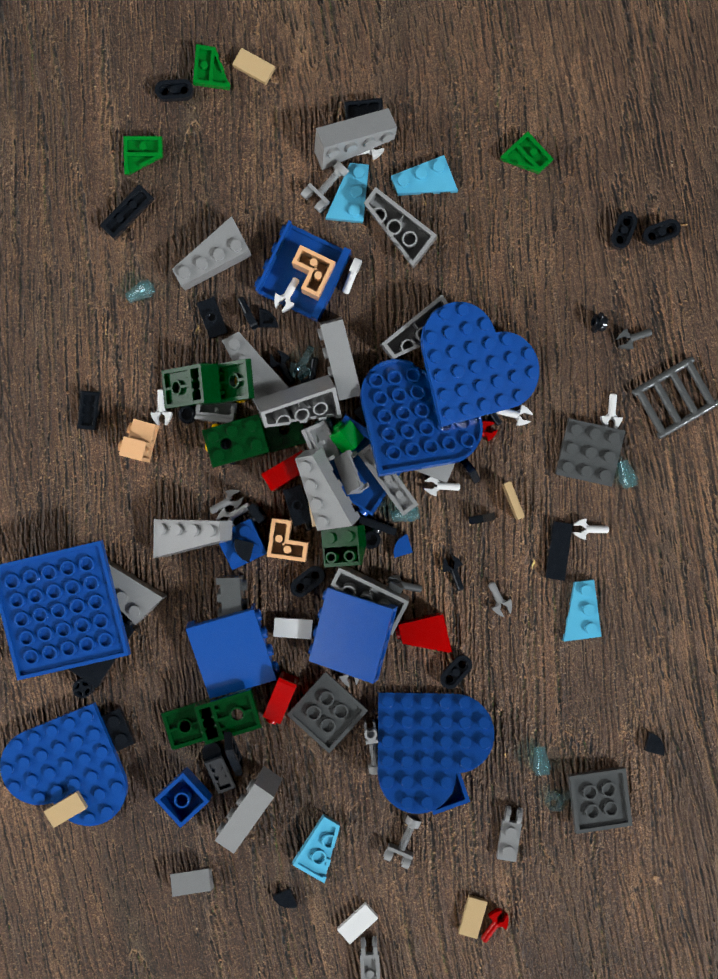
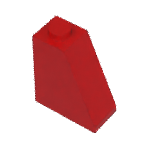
M303 450L261 474L271 491H276L300 476L295 458Z
M442 612L399 622L398 628L395 629L397 640L401 639L402 644L447 653L452 652Z
M284 671L281 672L263 714L267 722L274 725L276 723L281 724L297 687L298 677Z

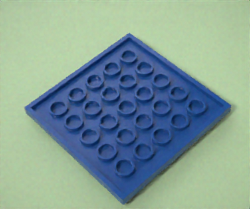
M103 540L0 564V614L17 681L131 654Z

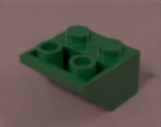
M365 525L321 530L324 568L362 565L366 548Z

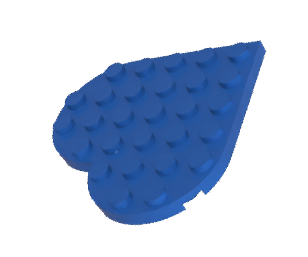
M451 302L437 308L430 314L425 326L422 328L420 341L439 427L517 407L532 395L539 379V362L534 349L523 337L511 332H495L494 326L486 313L477 306L467 302Z
M390 359L375 365L366 375L361 386L360 401L378 477L463 461L475 451L483 434L481 416L439 427L427 372L407 360Z
M378 693V781L380 788L388 801L401 811L411 814L431 812L442 806L452 794L456 782V774L465 773L477 768L490 754L494 743V726L491 717L478 701L462 694Z
M96 702L19 733L7 744L1 756L0 772L6 788L13 796L25 803L32 805L55 804L79 790L88 807L68 819L78 825L95 826L109 821L119 812L128 793V780Z

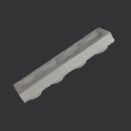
M371 444L358 452L362 461L403 516L419 505L397 474L378 477Z

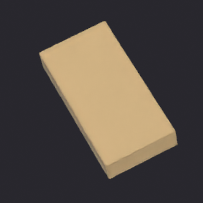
M243 48L240 49L232 64L237 70L267 85L275 70L274 65Z
M508 481L501 484L514 518L516 520L524 518L525 515L512 482Z
M78 790L47 808L44 813L53 828L87 809L88 805Z
M468 894L458 929L459 934L475 939L478 938L488 903L487 899Z

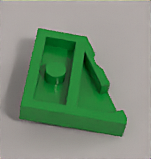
M196 44L193 85L230 91V83L224 73L225 70L219 60L216 47Z
M528 131L500 157V160L538 175L554 160Z
M123 136L125 175H131L163 158L162 136Z

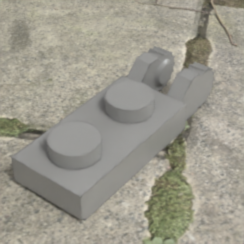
M506 805L504 818L501 822L496 857L500 860L516 862L523 808H517L514 821L510 820L511 806Z
M373 936L372 939L373 952H366V939L361 937V979H380L377 936Z

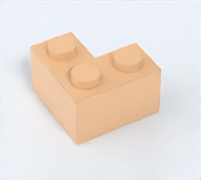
M300 245L292 265L293 268L307 274L301 287L302 293L318 301L336 262Z
M133 419L127 429L129 436H124L123 440L119 441V455L150 462L159 425Z
M272 518L267 557L306 562L309 542L290 539L292 520Z

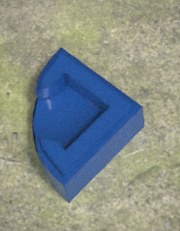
M407 534L400 537L396 542L393 551L394 558L413 552Z

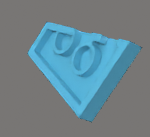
M444 155L391 175L397 196L458 192Z
M350 163L347 168L349 173L343 177L325 217L326 220L353 223L364 222V202L366 200L369 165Z
M594 579L574 581L562 641L602 637Z
M323 814L293 859L292 865L325 883L332 851L335 847L340 828L339 822Z

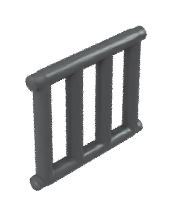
M692 356L631 391L634 396L638 397L656 428L658 439L666 437L718 406V400L713 399L694 366L695 360ZM684 368H687L707 403L699 409L695 406L677 372ZM669 377L690 411V414L683 418H680L660 383ZM651 387H654L674 422L666 428L662 425L644 394Z

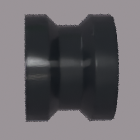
M80 678L73 685V693L79 698H86L95 691L96 687Z

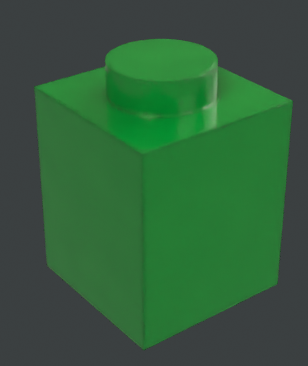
M351 420L337 423L333 427V432L329 435L341 453L347 450H354L364 439Z

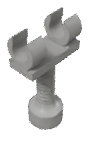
M339 161L333 166V174L321 185L320 189H316L309 183L300 194L308 200L315 192L321 198L314 207L319 213H322L331 203L324 196V193L334 184L337 178L340 176L345 177L349 173V170Z
M372 719L374 726L368 728L365 720L364 736L366 745L369 744L371 756L368 769L370 774L377 775L378 751L376 743H378L376 721Z
M413 814L407 815L405 820L407 828L399 846L389 842L383 855L384 860L390 862L393 854L397 853L403 856L401 867L409 868L414 856L413 852L407 850L406 847L414 829H419L422 820Z

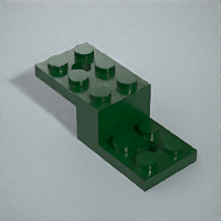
M240 359L219 364L199 363L161 371L165 409L192 405H213L255 398L251 359Z
M259 414L202 430L212 468L305 444L306 441L301 432L304 429L303 423L299 421L291 422L289 433L282 435L279 432L280 426L265 428ZM226 438L232 442V446L227 450L221 446L223 439Z
M251 689L222 698L203 699L161 713L172 750L202 741L207 745L223 740L224 732L231 731L233 736L262 728ZM240 709L243 712V717L240 719L234 718L232 711ZM182 721L190 723L191 727L189 730L181 728Z

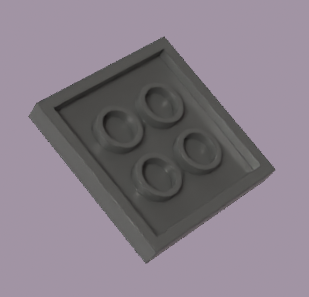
M568 418L555 474L612 487L625 431Z
M325 671L290 709L287 716L330 753L366 714L368 709Z
M625 767L567 774L574 832L576 834L633 826Z

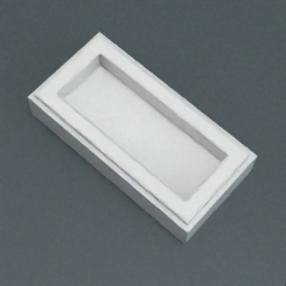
M275 617L273 637L312 639L313 620Z
M364 902L337 927V930L351 944L378 919V915Z

